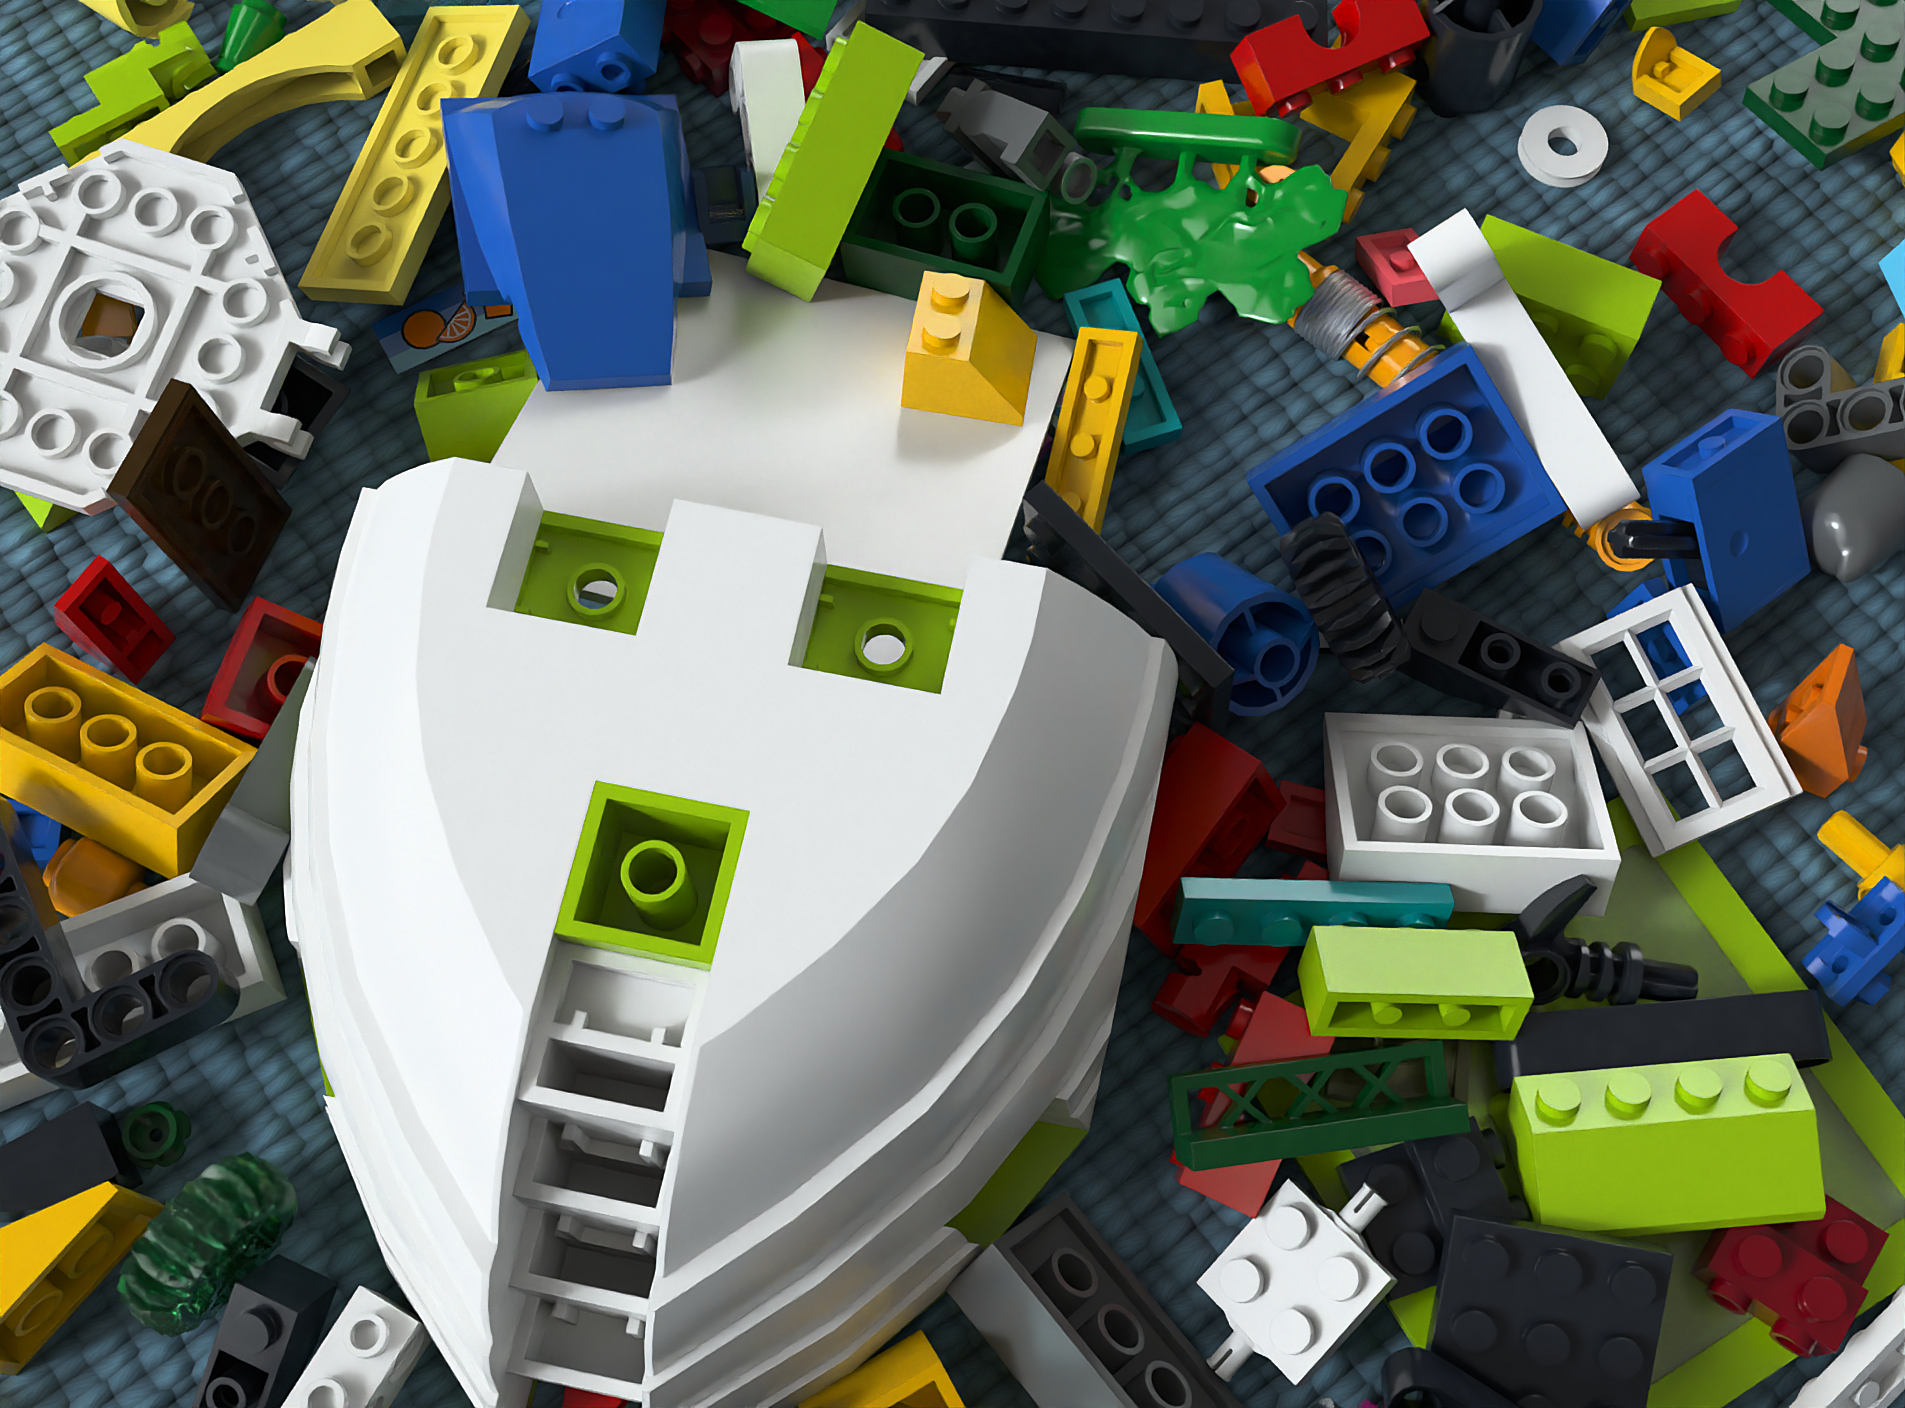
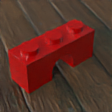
M1342 0L1332 11L1341 35V47L1336 49L1325 48L1315 43L1307 34L1299 14L1246 35L1230 54V57L1256 116L1265 117L1278 111L1281 119L1288 118L1311 106L1314 103L1312 96L1329 89L1332 97H1336L1364 83L1363 75L1380 68L1383 75H1388L1411 64L1416 60L1413 52L1431 36L1416 1Z
M1695 189L1645 226L1629 259L1637 266L1640 273L1663 281L1660 289L1678 306L1683 317L1689 322L1698 325L1720 347L1724 357L1732 364L1739 366L1753 380L1802 343L1825 310L1782 269L1768 280L1758 284L1740 283L1726 275L1718 261L1722 258L1739 228L1701 191Z
M1256 991L1252 1001L1241 997L1229 1020L1225 1035L1233 1038L1234 1042L1224 1064L1213 1060L1208 1069L1329 1053L1336 1036H1311L1305 1009L1267 991ZM1315 1072L1295 1076L1307 1084ZM1247 1082L1227 1085L1239 1094ZM1215 1086L1199 1088L1197 1098L1207 1103L1196 1127L1191 1126V1129L1216 1125L1233 1101ZM1244 1111L1236 1120V1122L1245 1121ZM1173 1146L1169 1157V1162L1178 1166L1173 1177L1178 1183L1254 1219L1257 1218L1282 1159L1193 1172L1176 1160L1175 1146Z

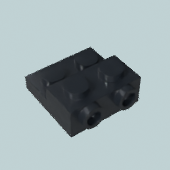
M1475 1116L1469 1117L1471 1132L1405 1141L1341 1163L1335 1168L1348 1202L1363 1187L1365 1182L1388 1202L1387 1206H1384L1361 1232L1372 1256L1398 1280L1394 1287L1385 1295L1387 1303L1437 1285L1450 1207L1532 1222L1530 1213L1522 1198L1517 1194L1508 1197L1497 1170L1505 1168L1506 1160L1497 1135L1491 1128L1480 1130Z

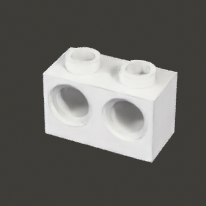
M359 1285L281 1408H389L432 1338L418 1316L386 1296Z

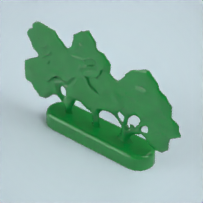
M1087 107L1079 111L1074 129L1076 143L1092 153L1115 156L1116 158L1110 165L1097 171L1094 189L1100 182L1101 185L1109 186L1112 177H1115L1117 181L1111 195L1098 206H1090L1086 203V200L1079 204H1070L1057 198L1050 191L1051 233L1035 271L1036 281L1049 299L1057 300L1066 293L1089 287L1100 278L1103 271L1116 261L1126 263L1131 269L1126 288L1138 304L1148 305L1150 308L1149 321L1161 339L1197 321L1199 312L1203 308L1207 297L1217 290L1221 291L1225 298L1234 305L1239 317L1250 318L1273 325L1285 323L1295 315L1296 308L1306 304L1313 297L1315 289L1310 281L1309 269L1298 258V253L1302 249L1317 244L1338 233L1348 193L1344 189H1334L1331 177L1325 174L1319 165L1304 166L1281 182L1265 183L1255 171L1256 166H1287L1296 160L1302 138V133L1296 126L1276 118L1104 107ZM1136 158L1179 161L1175 182L1165 191L1147 192L1141 190L1134 183L1129 173ZM1194 162L1240 165V169L1225 189L1215 190L1203 180H1197L1192 175ZM1124 184H1127L1131 189L1132 197L1129 201L1119 195ZM1248 188L1258 193L1257 204L1252 208L1245 205Z

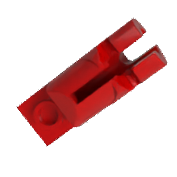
M1306 860L1297 878L1284 872L1280 880L1326 881L1330 872ZM1183 944L1176 958V963L1179 970L1189 976L1179 972L1169 973L1150 1007L1154 1013L1177 1028L1192 1035L1207 1038L1214 1024L1242 993L1237 988L1253 997L1256 991H1266L1290 946L1273 947L1270 945L1227 944L1208 946L1203 944Z

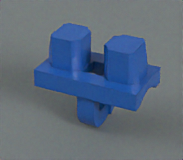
M1884 876L1850 912L1835 902L1827 900L1813 914V916L1821 920L1829 928L1828 934L1800 962L1822 984L1827 996L1843 1008L1852 999L1873 1006L1890 990L1892 978L1883 968L1899 952L1905 955V891L1887 876ZM1871 932L1877 937L1876 940L1869 936Z

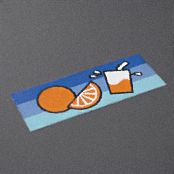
M463 281L375 322L371 326L398 375L519 318L514 305L467 307Z

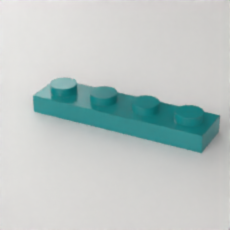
M1181 877L1170 919V929L1173 943L1203 944L1208 946L1220 944L1270 945L1273 947L1305 946L1312 926L1346 925L1349 927L1446 929L1455 902L1450 885L1444 883Z

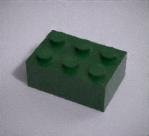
M883 147L840 241L846 283L917 302L924 271L943 274L953 273L962 277L985 280L1018 315L1051 233L1050 190L1045 189L1044 192H1041L1028 184Z

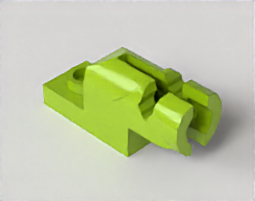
M185 20L158 33L160 36V44L153 47L143 40L135 44L131 51L83 76L100 105L83 114L74 116L68 122L48 131L70 167L81 161L88 154L98 151L100 147L113 142L133 130L141 122L148 121L171 107L169 103L185 97L204 85L208 79L217 75L210 64L211 61Z

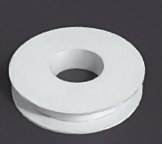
M1567 105L1550 106L1534 113L1526 122L1518 142V155L1526 171L1544 184L1561 188L1579 186L1591 180L1600 170L1608 151V138L1600 122L1588 112ZM1554 137L1567 138L1576 145L1578 152L1570 156L1557 154L1550 148L1548 140Z

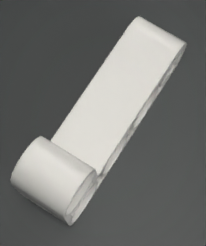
M795 39L736 42L729 64L731 107L734 116L741 117L746 164L753 171L757 208L763 196L775 202V199L767 196L766 192L805 107L800 57Z

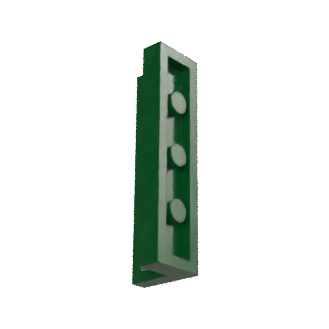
M1423 1039L1166 1075L1176 1160L1193 1172L1471 1132L1468 1103L1449 1096L1443 1040ZM1424 1057L1428 1095L1403 1099L1385 1084L1402 1060ZM1382 1063L1374 1075L1363 1067V1065ZM1350 1068L1368 1083L1351 1106L1335 1108L1321 1097L1318 1092L1335 1069ZM1315 1072L1307 1084L1295 1076ZM1283 1077L1297 1088L1300 1094L1283 1116L1268 1118L1251 1105L1250 1102L1267 1079ZM1247 1082L1239 1094L1227 1085ZM1215 1086L1233 1101L1216 1125L1191 1129L1187 1090ZM1378 1092L1390 1100L1371 1103ZM1311 1101L1323 1109L1303 1113ZM1244 1110L1256 1119L1236 1122Z

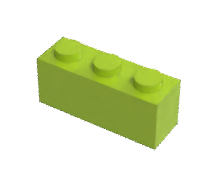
M1346 925L1312 926L1297 968L1311 1036L1514 1041L1535 998L1513 931L1416 929L1413 927H1349Z

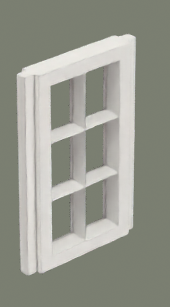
M1692 583L1678 587L1560 641L1559 644L1551 647L1597 669L1590 655L1624 641L1647 685L1645 688L1613 701L1604 681L1600 678L1580 718L1652 859L1803 793L1798 780ZM1669 620L1693 666L1659 681L1636 634ZM1700 678L1725 726L1691 741L1666 693ZM1654 699L1678 747L1645 762L1620 714ZM1732 739L1757 787L1722 802L1698 754ZM1686 760L1710 807L1676 822L1652 774Z

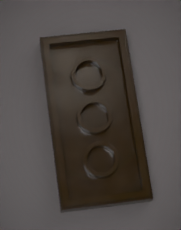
M174 378L170 379L106 490L112 499L217 608L234 614L239 611L292 513L291 507L193 385Z

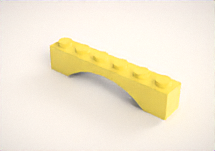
M348 0L335 6L328 13L300 30L288 34L280 42L248 61L238 64L233 70L198 91L188 94L183 100L148 121L141 122L133 130L118 139L124 138L205 164L222 146L244 130L276 114L309 104L336 100L370 99L394 83L407 52L401 36L371 0ZM100 150L88 154L81 161L69 167V169L100 156Z

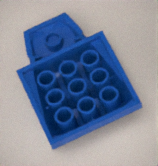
M565 91L512 97L440 98V118L467 307L514 305L519 316L518 328L522 341L546 392L672 385L677 340L678 298L710 296L713 283L704 236L702 232H699L689 174L691 170L676 95H619L599 92Z

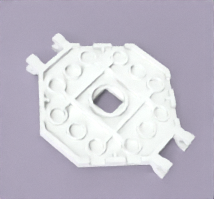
M120 138L100 147V156L71 169L65 164L57 166L19 183L20 192L0 200V486L89 516H94L118 505L106 490L171 378L192 384L242 448L253 442L261 441L278 451L305 460L314 437L310 433L300 430L302 424L299 420L271 413L272 407L297 351L305 353L310 358L324 365L343 371L352 348L349 344L338 341L341 336L338 329L302 319L243 184L234 173ZM97 293L145 309V314L129 349L115 357H108L73 345Z

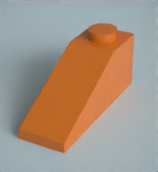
M1844 644L1838 645L1769 714L1767 724L1801 788L1823 798L1830 795L1845 781L1853 783L1860 774L1868 753V749L1860 745L1867 724V717L1854 648Z

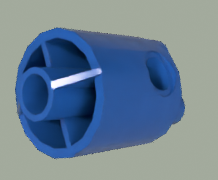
M1205 552L1177 563L1157 583L1150 585L1235 670L1229 711L1238 716H1264L1285 707L1304 689L1315 670L1320 648L1318 626L1308 612L1304 602L1214 552Z

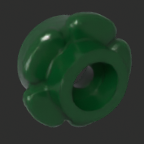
M163 1101L152 1102L136 1109L128 1116L122 1128V1142L127 1150L129 1160L136 1166L144 1169H151L154 1165L158 1164L161 1167H168L177 1162L185 1153V1139H188L191 1135V1123L187 1115L181 1110H173V1106L170 1103ZM162 1130V1139L154 1142L152 1140L153 1132Z

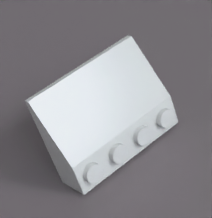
M1324 713L1326 850L1330 881L1449 884L1455 902L1453 911L1521 914L1534 899L1548 889L1567 879L1583 874L1596 884L1597 890L1575 916H1604L1621 863V857L1583 722L1578 721L1574 730L1539 720Z

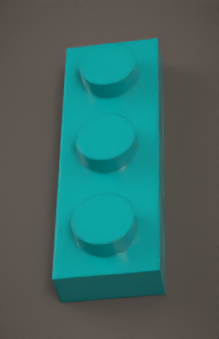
M1120 278L1064 294L1062 307L1076 340L1081 326L1138 332L1144 341L1120 445L1123 456L1179 440L1183 429Z

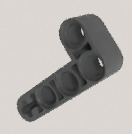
M1815 344L1803 345L1793 349L1784 357L1777 372L1776 416L1782 417L1788 451L1806 468L1817 474H1829L1849 455L1861 453L1880 457L1887 462L1905 459V377L1856 388L1853 377L1823 347ZM1881 419H1883L1880 424H1878L1875 428H1873V426H1874L1878 421H1880Z
M313 656L309 657L232 798L226 804L189 874V878L250 907H253L291 838L290 782L300 712L318 660Z

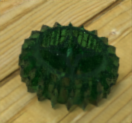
M247 1151L239 1155L232 1154L227 1156L218 1165L213 1164L206 1167L201 1176L195 1181H187L183 1190L173 1200H167L162 1212L155 1219L148 1222L149 1228L132 1245L131 1251L133 1254L123 1262L120 1272L122 1276L119 1279L117 1290L121 1294L120 1300L131 1308L130 1314L146 1328L151 1326L160 1335L167 1334L171 1338L197 1329L204 1320L213 1319L218 1311L229 1302L235 1282L264 1264L273 1251L282 1245L281 1238L283 1234L292 1227L293 1215L297 1211L299 1200L296 1198L297 1189L287 1181V1175L272 1163H268L265 1159H260L258 1156H254Z

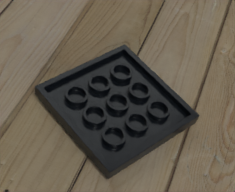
M1042 479L1022 497L1025 515L1023 530L1027 535L1028 549L1026 554L1030 559V565L1048 568L1078 584L1135 621L1151 637L1162 638L1167 641L1174 652L1179 674L1167 740L1170 743L1179 735H1186L1196 721L1224 738L1235 670Z

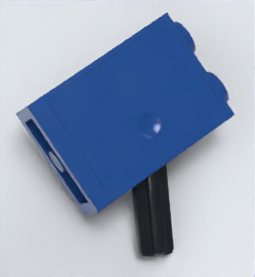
M1729 408L1642 467L1653 520H1621L1618 523L1617 529L1609 530L1607 535V542L1613 544V554L1620 559H1662L1669 591L1692 583L1719 633L1726 635L1731 630L1741 626L1747 618L1773 599L1782 596L1787 589L1811 573L1782 417Z

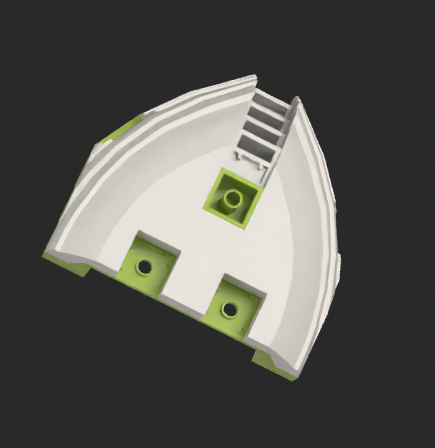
M458 457L427 463L386 480L377 490L362 488L339 557L323 624L320 654L300 712L290 782L291 842L283 863L286 928L288 939L297 950L298 963L301 969L327 1096L323 1095L327 1104L325 1108L384 1260L475 1408H531L538 1380L642 1403V1408H798V1404L849 1375L860 1365L874 1357L947 1292L946 1288L991 1243L1010 1230L1089 1132L1142 878L1179 676L1178 663L1174 652L1165 639L1151 637L1135 621L1078 584L1044 567L972 554L964 589L827 564L823 528L815 524L674 498L665 533L547 511L542 507L527 470ZM607 581L617 587V593L613 601L602 608L589 609L578 602L582 589L589 583ZM879 635L893 636L901 641L905 647L902 656L890 664H877L870 661L864 655L863 649L867 642Z

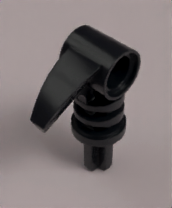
M1583 874L1567 879L1542 893L1522 911L1515 921L1510 922L1500 930L1513 931L1515 933L1524 963L1532 958L1541 957L1536 963L1525 966L1535 997L1531 1005L1549 1004L1562 995L1566 998L1578 999L1584 994L1588 1001L1597 1003L1602 1002L1607 997L1610 1006L1635 1004L1638 998L1667 1002L1696 999L1698 994V972L1690 965L1644 959L1641 949L1636 943L1621 941L1610 949L1606 942L1594 941L1587 946L1582 938H1568L1564 936L1566 926L1597 890L1596 884Z

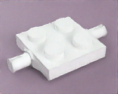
M1288 1179L1259 1211L1257 1218H1253L1196 1282L1224 1311L1229 1325L1234 1330L1216 1352L1206 1360L1212 1369H1217L1215 1373L1223 1380L1229 1382L1231 1377L1247 1359L1256 1352L1269 1358L1295 1386L1304 1387L1398 1282L1372 1256L1364 1237L1360 1234L1380 1210L1388 1204L1373 1187L1365 1182L1348 1204L1337 1213L1322 1207L1297 1182Z

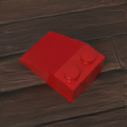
M257 596L240 619L198 719L259 749L309 657L313 656L318 659L323 624Z
M1198 721L1193 724L1186 735L1182 734L1176 737L1164 753L1142 878L1132 922L1171 961L1176 958L1183 944L1173 943L1170 929V919L1180 878H1234L1268 831L1272 822L1287 804L1260 760Z

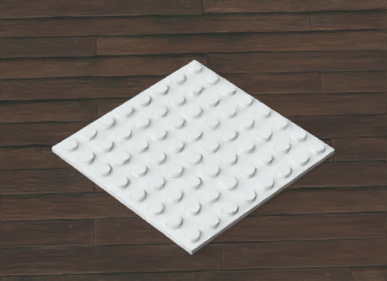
M706 249L713 281L711 293L707 297L678 298L677 340L672 385L546 392L541 379H539L490 463L527 470L542 507L547 511L665 533L674 498L820 525L823 528L827 564L964 589L972 554L1003 560L1023 503L1022 497L1027 492L1066 381L1077 340L1031 329L1038 338L1023 427L901 407L905 355L917 305L916 301L823 278L811 301L807 302L745 272L744 270L749 259ZM595 581L582 589L579 598L608 605L613 601L617 593V587L607 581ZM879 635L866 643L863 653L874 663L890 664L902 656L905 647L901 641L893 636Z

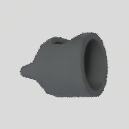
M1864 453L1849 455L1799 505L1809 562L1827 575L1836 576L1847 584L1858 580L1865 574L1878 570L1905 544V474L1896 466L1880 457Z

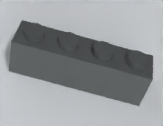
M1066 1192L991 1243L946 1288L967 1319L978 1329L1009 1368L1014 1378L1021 1383L1040 1408H1244Z

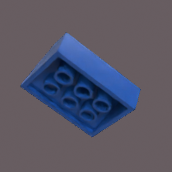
M1461 340L1246 472L1248 485L1281 538L1294 530L1293 527L1311 516L1315 518L1327 511L1337 515L1343 521L1371 566L1394 611L1419 597L1424 587L1431 590L1568 510V507L1472 346L1464 340Z

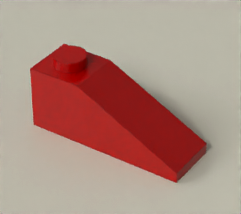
M98 555L53 606L55 624L78 647L135 686L177 638L116 568L101 555Z

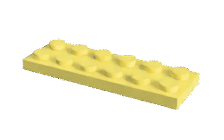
M520 5L429 7L297 286L311 300L386 305L404 304L452 197L440 118V98H490L498 96L531 22Z

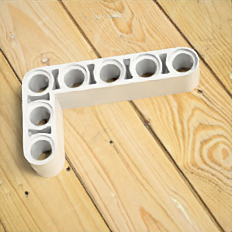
M1464 208L1408 244L1407 247L1465 341L1472 346L1582 530L1585 531L1641 498L1623 465L1505 279L1496 256L1467 209Z

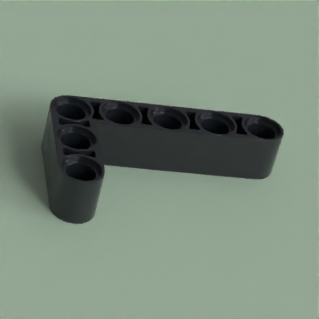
M0 795V863L5 862L4 870L0 875V1006L20 1059L29 1072L64 1090H84L221 1024L233 1014L239 1004L241 995L238 980L232 972L200 950L187 949L176 952L88 995L17 812L11 803ZM24 920H28L27 931L22 938L15 943L9 944L10 934L15 926ZM210 975L211 981L205 995L197 1001L188 1003L187 993L191 984L201 976ZM52 979L51 990L47 997L40 1003L33 1005L32 997L38 985L45 980ZM143 1006L144 1014L139 1026L131 1033L122 1035V1023L127 1014L133 1009ZM75 1039L76 1049L74 1055L69 1062L56 1068L57 1052L66 1042Z

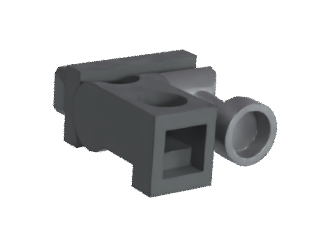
M977 79L973 80L967 91L956 87L952 88L936 111V117L944 124L942 129L977 163L990 172L991 175L1028 184L1041 192H1044L1049 185V189L1054 196L1070 204L1083 202L1093 191L1097 179V169L1094 162L1075 152H1070L1077 141L1049 112L1000 92L993 91L986 83Z

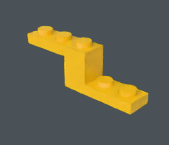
M1340 34L1331 46V49L1341 47ZM1380 68L1364 74L1365 82L1349 92L1332 97L1328 89L1312 96L1314 103L1300 113L1299 118L1351 142L1330 176L1334 189H1344L1348 193L1342 222L1347 225L1351 223L1363 201L1365 192L1360 191L1366 179L1376 182L1381 175L1391 154V150L1386 148L1392 137L1399 140L1403 139L1417 112V108L1410 105L1417 81L1396 71L1383 75Z

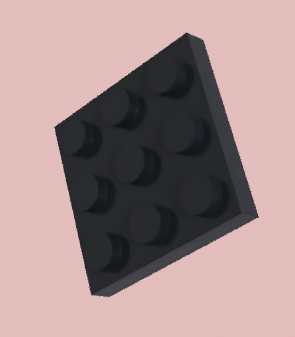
M1450 1207L1425 1349L1440 1356L1521 1408H1646L1674 1254L1664 1245ZM1418 1391L1416 1400L1426 1398L1431 1393Z

